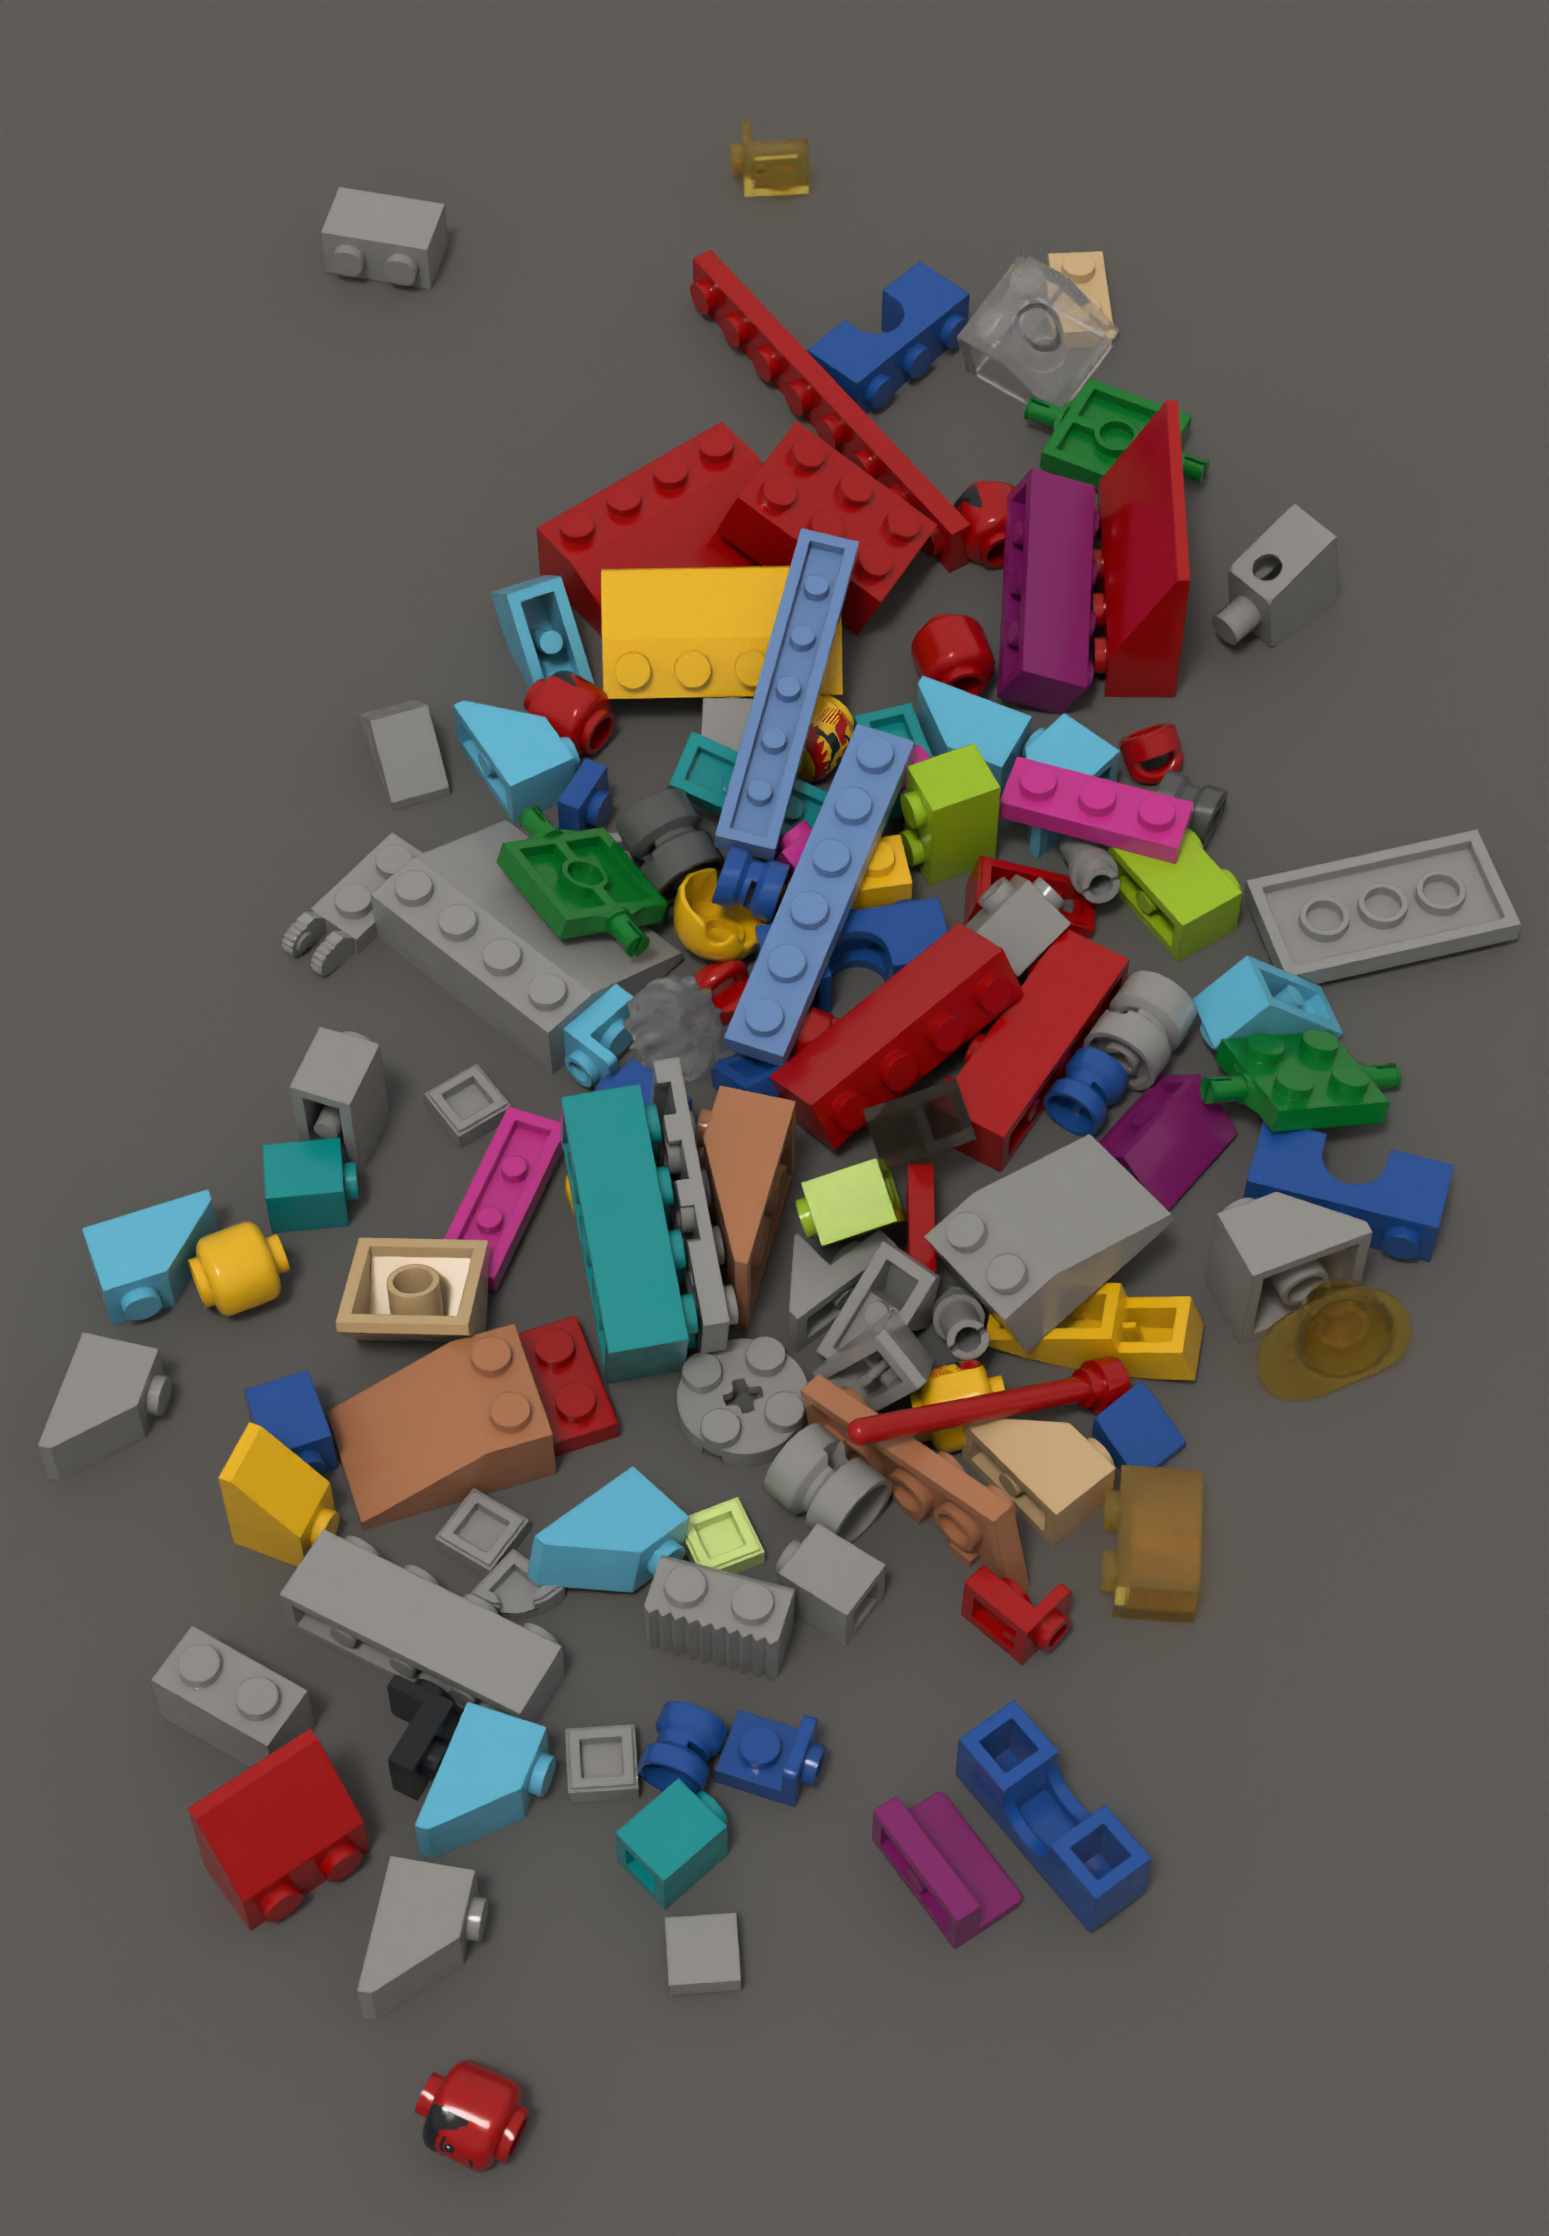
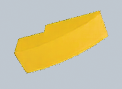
M1104 1283L1028 1352L989 1314L987 1331L989 1333L988 1347L1023 1358L1076 1370L1085 1361L1113 1356L1123 1363L1129 1377L1195 1381L1204 1324L1192 1296L1127 1297L1121 1283Z

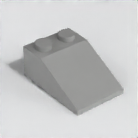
M1088 1134L972 1193L924 1237L946 1268L1028 1352L1175 1219L1098 1141Z

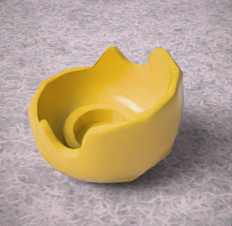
M706 868L687 874L678 888L673 908L674 932L682 945L701 958L717 962L741 960L755 953V926L765 925L767 922L752 917L747 908L736 905L728 909L712 903L718 883L717 870L715 868Z

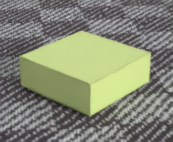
M738 1497L689 1515L690 1519L683 1547L690 1562L735 1574L765 1563V1551Z

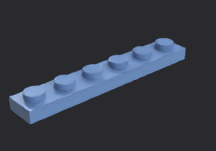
M804 528L800 530L715 833L714 847L729 851L731 845L748 850L753 857L766 860L775 859L858 555L859 541Z
M856 725L725 1033V1049L780 1067L788 1061L906 778L907 766L911 765L915 756V741L863 725Z

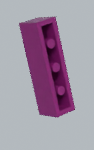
M1031 468L1007 496L1008 517L1005 527L997 698L1062 715L1079 696H1084L1091 686L1094 666L1092 662L1088 661L1089 640L1092 637L1096 623L1095 612L1090 610L1091 590L1095 584L1098 572L1097 562L1092 560L1093 540L1097 534L1100 522L1099 512L1094 510V485Z

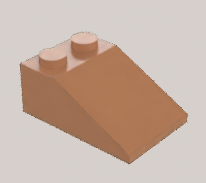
M719 1086L713 1109L702 1108L698 1118L696 1131L698 1147H701L698 1158L700 1168L706 1169L710 1184L711 1206L708 1207L711 1226H719L722 1235L725 1264L719 1265L723 1283L724 1285L731 1284L736 1296L739 1320L738 1324H734L735 1330L748 1332L795 1174L796 1101Z
M515 1324L475 1334L472 1337L468 1336L450 1341L326 1412L362 1530L464 1501L473 1488L484 1494H489L556 1474L553 1434Z

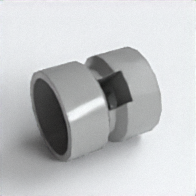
M1144 970L1133 972L1110 1002V1010L1107 1009L1100 1016L1084 1039L1083 1048L1099 1049L1116 1059L1126 1070L1129 1077L1127 1089L1137 1091L1148 1089L1171 1059V1052L1180 1046L1197 1021V1009L1186 991L1171 979L1156 972Z
M814 1423L800 1430L775 1457L764 1479V1491L794 1515L806 1511V1525L809 1528L813 1529L819 1523L853 1544L879 1517L892 1492V1482L861 1457L849 1460L850 1448L822 1425Z

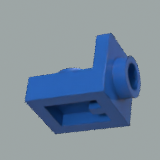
M738 1710L715 1770V1782L796 1807L803 1785L806 1784L814 1787L824 1764L827 1746L818 1743V1719L804 1715L798 1729Z

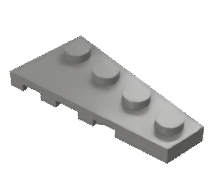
M679 1057L653 1061L650 1104H656L662 1135V1142L658 1143L660 1160L657 1161L658 1167L668 1166L674 1197V1205L670 1206L672 1216L671 1227L672 1230H680L683 1240L686 1269H682L686 1293H692L699 1329V1332L696 1333L700 1354L723 1351L727 1348L729 1325L738 1324V1307L733 1286L731 1284L723 1286L719 1265L725 1264L724 1246L719 1226H711L708 1207L711 1206L710 1184L706 1169L700 1168L697 1153L698 1136L693 1112L689 1111Z

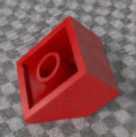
M308 1729L188 1808L204 1867L250 1931L265 1921L273 1923L287 1917L300 1905L305 1894L326 1880L336 1882L345 1878L360 1865L363 1856L370 1852L364 1821L320 1741L311 1729Z

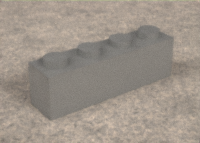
M323 1529L280 1593L287 1626L391 1678L394 1675H399L412 1682H415L416 1679H425L433 1682L449 1694L451 1700L455 1702L456 1710L463 1713L467 1702L536 1724L565 1678L562 1646L558 1644L555 1637L548 1631L532 1623H524L520 1626L498 1615V1612L490 1603L476 1595L464 1594L461 1597L439 1586L432 1575L417 1566L408 1564L402 1568L380 1557L374 1547L355 1536H346L343 1539Z

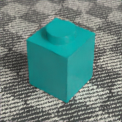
M340 1137L262 1145L265 1200L272 1234L349 1226L348 1201L360 1200L356 1161L344 1163Z
M678 1778L615 1832L617 1862L666 1910L728 1855L727 1816L720 1805L709 1794L700 1791L695 1795Z

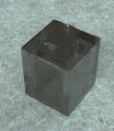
M956 1078L862 1109L878 1157L887 1159L890 1168L928 1158L977 1140Z

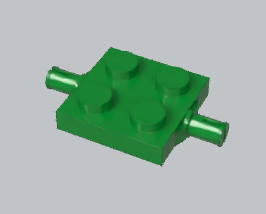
M1088 378L1079 394L1062 407L1038 399L1036 396H1031L1024 410V419L1053 428V434L1041 452L1040 468L1066 478L1094 485L1095 489H1098L1100 479L1159 410L1162 404ZM1179 411L1182 445L1190 432L1192 415ZM1182 452L1183 477L1202 484L1203 479L1207 475L1210 461Z
M531 806L524 809L518 817V823L531 838L502 843L496 862L560 940L606 932L614 936L628 956L633 957L634 953L636 956L642 954L648 948L650 940L638 926L661 922L668 902L604 827L582 831L560 830V828L554 827L538 806H534L533 809Z
M1312 1029L1304 1033L1282 1035L1256 1033L1249 1037L1221 1039L1215 1060L1228 1076L1204 1077L1200 1084V1094L1202 1100H1205V1104L1232 1101L1245 1104L1260 1115L1272 1132L1384 1123L1390 1101L1381 1090L1398 1089L1401 1084V1071L1399 1066L1396 1067V1063L1371 1066L1357 1063L1331 1031Z

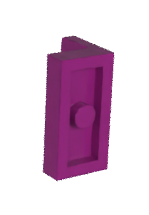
M1200 1074L1158 1076L1156 1081L1099 1141L1168 1211L1235 1137L1237 1132L1219 1103L1205 1104V1100H1202L1200 1094L1202 1077Z
M936 1792L910 1810H907L898 1796L893 1797L873 1810V1842L954 1950L1020 1907L1022 1895L943 1792Z

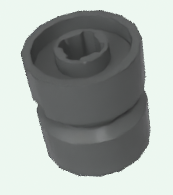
M680 788L665 789L639 801L623 814L616 825L617 833L632 859L645 862L640 871L668 904L675 902L678 888L687 874L706 868H715L717 870V877H719L725 863V859L719 849L714 847V840L709 832L698 830L701 825L700 816L685 790Z

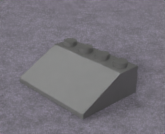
M504 820L413 857L370 894L376 932L379 939L553 1075L565 1065L564 1027L615 983L634 997V1002H636L682 961V953L646 925L638 927L649 937V946L638 956L634 953L633 957L628 956L614 936L606 932L560 940L496 863L502 843L530 838L509 821Z

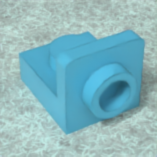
M615 983L563 1028L565 1066L571 1076L585 1087L594 1086L596 1088L606 1075L618 1073V1059L616 1056L629 1046L636 1033L634 997Z

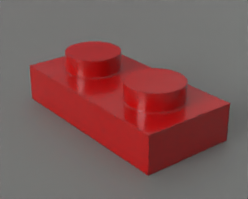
M576 1315L518 1333L553 1434L555 1455H563L619 1437L618 1421Z

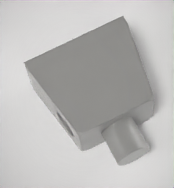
M1293 504L1231 565L1228 571L1229 604L1212 617V624L1221 638L1229 644L1235 645L1251 632L1267 646H1276L1338 601L1337 536L1298 505Z

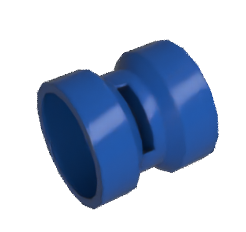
M731 845L712 898V903L728 909L736 905L747 908L752 917L770 923L790 865L774 859L765 863L755 860L748 850ZM752 881L757 882L755 889L751 888Z
M1084 1047L1079 1048L1071 1057L1065 1067V1079H1058L1044 1096L1043 1105L1051 1119L1063 1129L1079 1136H1086L1088 1134L1093 1136L1107 1119V1106L1119 1101L1128 1088L1129 1077L1122 1065L1112 1056L1099 1049Z
M682 1701L667 1702L663 1706L656 1722V1730L659 1734L656 1742L645 1747L637 1765V1770L645 1781L661 1791H664L679 1778L696 1795L698 1792L704 1791L710 1777L707 1763L710 1757L717 1755L721 1751L728 1734V1728L715 1714L700 1706Z

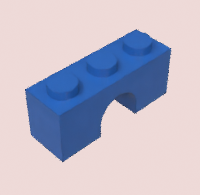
M919 261L882 292L881 330L885 333H867L844 320L811 346L807 352L855 403L868 414L874 408L879 409L883 407L895 391L910 379L920 377L927 370L931 362L949 348H956L964 340L970 326L968 321L970 294Z
M939 898L905 899L891 905L860 910L851 909L809 1009L816 1007L823 1011L831 1012L832 977L838 972L853 967L867 968L878 973L886 982L948 932ZM772 923L755 926L756 960Z
M1263 1120L1243 1198L1258 1199L1268 1194L1279 1192L1366 1221L1373 1232L1369 1248L1382 1250L1389 1256L1398 1259L1414 1258L1430 1262L1454 1168L1453 1164L1390 1149L1386 1168L1377 1179L1365 1184H1349L1332 1176L1323 1163L1322 1155L1327 1136L1326 1133L1309 1129L1272 1132Z
M1013 1700L959 1738L955 1775L1089 1933H1091L1145 1893L1152 1858L1106 1805L1091 1814L1078 1802L1060 1773L1058 1749L1018 1703Z

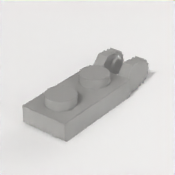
M394 833L388 835L310 909L311 911L303 912L296 919V922L287 928V932L282 940L283 944L281 945L283 950L292 956H301L303 952H306L307 948H311L325 933H328L329 935L325 938V941L320 943L315 953L312 954L310 966L312 967L311 969L325 977L330 975L331 972H335V969L340 967L353 953L359 954L377 937L370 894L413 857L423 852Z

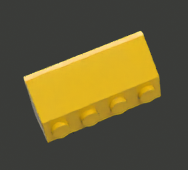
M790 566L601 569L603 691L607 694L608 699L754 696ZM841 617L819 695H843Z

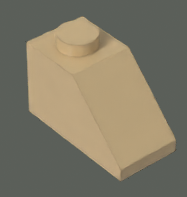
M1000 1418L964 1426L967 1445L962 1450L961 1457L988 1484H993L1002 1489L1013 1501L1017 1513L1051 1547L1111 1501L1116 1472L1111 1455L1099 1441L1092 1437L1086 1439L1070 1423Z

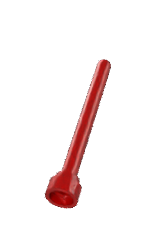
M1108 1356L1088 1360L1082 1363L1080 1368L1075 1370L1070 1378L857 1418L849 1423L847 1437L853 1444L863 1446L1071 1404L1087 1408L1093 1413H1100L1130 1390V1379L1125 1366L1116 1357Z

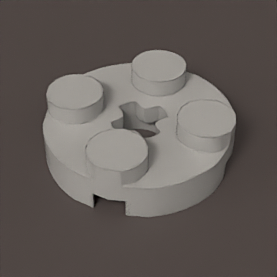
M767 1336L755 1339L727 1340L726 1350L705 1354L695 1353L684 1362L682 1378L677 1388V1415L682 1433L691 1446L702 1454L704 1448L711 1454L721 1456L723 1464L734 1467H754L772 1462L786 1443L802 1430L803 1425L806 1426L808 1419L800 1389L808 1383L807 1378L796 1360L785 1353L782 1343L775 1338ZM737 1392H748L758 1397L753 1401V1411L749 1413H742L738 1405L727 1406L725 1401L733 1398V1394Z

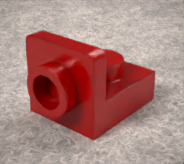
M982 1565L964 1583L961 1615L1023 1666L1039 1649H1042L1045 1653L1051 1651L1068 1632L1072 1623L1068 1618L1072 1591L1064 1584L1059 1583L1034 1607L1026 1592L1016 1582L1006 1577L1000 1579Z

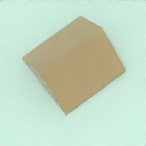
M359 1238L336 1319L337 1332L355 1340L450 1342L486 1332L489 1274L488 1240Z

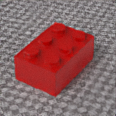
M796 421L737 497L716 532L762 566H791L801 528L859 541L858 555L841 613L842 625L858 636L935 530L937 524Z

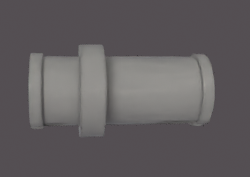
M1064 835L1059 843V851L1063 853L1061 856L1069 866L1068 876L1075 890L1092 903L1100 904L1113 899L1119 891L1120 880L1119 878L1117 879L1118 865L1112 855L1100 848L1098 843Z
M948 1286L941 1289L936 1294L931 1312V1320L936 1333L943 1340H946L948 1348H952L951 1353L955 1357L962 1360L979 1357L986 1351L989 1345V1333L984 1328L985 1313L980 1301L972 1293H969L960 1286Z

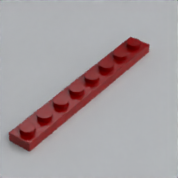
M712 250L694 257L693 284L690 286V294L699 312L703 315L708 314L719 325L728 343L734 348L739 347L753 362L759 376L764 381H771L785 396L790 409L796 415H802L816 429L820 439L937 524V527L921 548L927 556H934L949 573L967 565L969 559L965 555L964 545L971 531V524Z

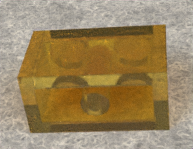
M1121 1465L1118 1490L1105 1489L1103 1530L1115 1531L1114 1551H1102L1100 1591L1113 1592L1112 1618L1194 1624L1200 1595L1202 1470Z

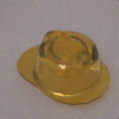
M1345 1278L1328 1280L1314 1287L1303 1299L1300 1308L1291 1311L1275 1322L1263 1337L1256 1357L1259 1378L1270 1392L1285 1400L1307 1401L1327 1395L1360 1378L1375 1374L1392 1365L1406 1350L1411 1335L1409 1313L1398 1298L1383 1289L1371 1288L1359 1281Z

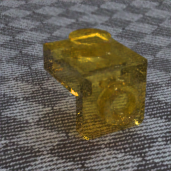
M740 121V142H730L732 176L742 175L744 197L809 194V148L807 138L753 141L751 121Z

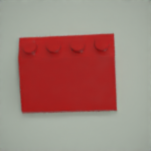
M1166 400L1099 481L1097 505H1095L1094 510L1099 512L1100 522L1094 538L1097 542V548H1093L1092 558L1098 565L1095 583H1099V593H1091L1090 610L1094 611L1096 615L1095 628H1101V638H1093L1092 663L1094 673H1103L1104 697H1175L1190 587V567L1178 400Z
M721 421L537 527L540 575L561 576L570 606L602 637L601 569L762 566L716 531L737 497L763 463Z

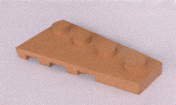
M819 1373L800 1389L809 1425L814 1423L822 1425L850 1448L849 1460L861 1457L891 1481V1495L905 1514L918 1525L928 1517L932 1519L951 1541L949 1551L969 1569L979 1560L1000 1579L1006 1577L1013 1580L1025 1592L1030 1589L1015 1517L1017 1510L1013 1501L1002 1489L993 1484L984 1486L968 1475L953 1456L944 1451L934 1452L919 1442L915 1435L863 1446L855 1445L847 1437L849 1423L857 1418L878 1414L869 1408L863 1397L848 1386H844L841 1389Z

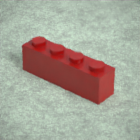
M957 923L771 1074L769 1078L780 1098L796 1101V1124L835 1150L1024 995L1023 990L1004 950L961 923Z
M1066 928L1054 940L1051 946L1047 947L1029 965L1027 979L1021 986L1024 995L995 1018L996 1022L988 1034L979 1032L974 1037L966 1052L964 1067L955 1079L950 1076L946 1077L939 1086L932 1102V1110L937 1112L935 1139L1002 1172L1045 1111L1043 1105L1044 1096L1058 1079H1065L1067 1063L1079 1048H1083L1084 1039L1100 1016L1107 1009L1110 1010V1002L1127 979L1130 959Z

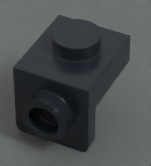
M394 1675L387 1686L391 1712L396 1717L410 1724L388 1758L390 1776L394 1790L418 1801L429 1781H434L458 1725L455 1702L451 1700V1697L445 1690L433 1682L425 1679H416L415 1682H412L399 1675Z

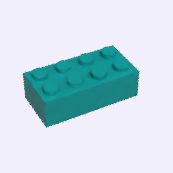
M640 1084L561 1097L560 1137L606 1384L682 1371L686 1361L687 1350L696 1348L695 1333H698L699 1329L692 1293L680 1295L679 1286L684 1285L682 1269H686L681 1232L679 1229L668 1231L667 1223H672L670 1206L674 1205V1197L668 1166L656 1167L655 1161L660 1160L658 1143L662 1142L656 1104L644 1105Z

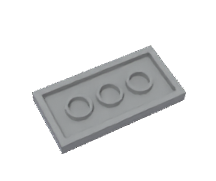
M1477 829L1246 880L1244 897L1273 966L1315 984L1518 939L1521 927L1520 920Z

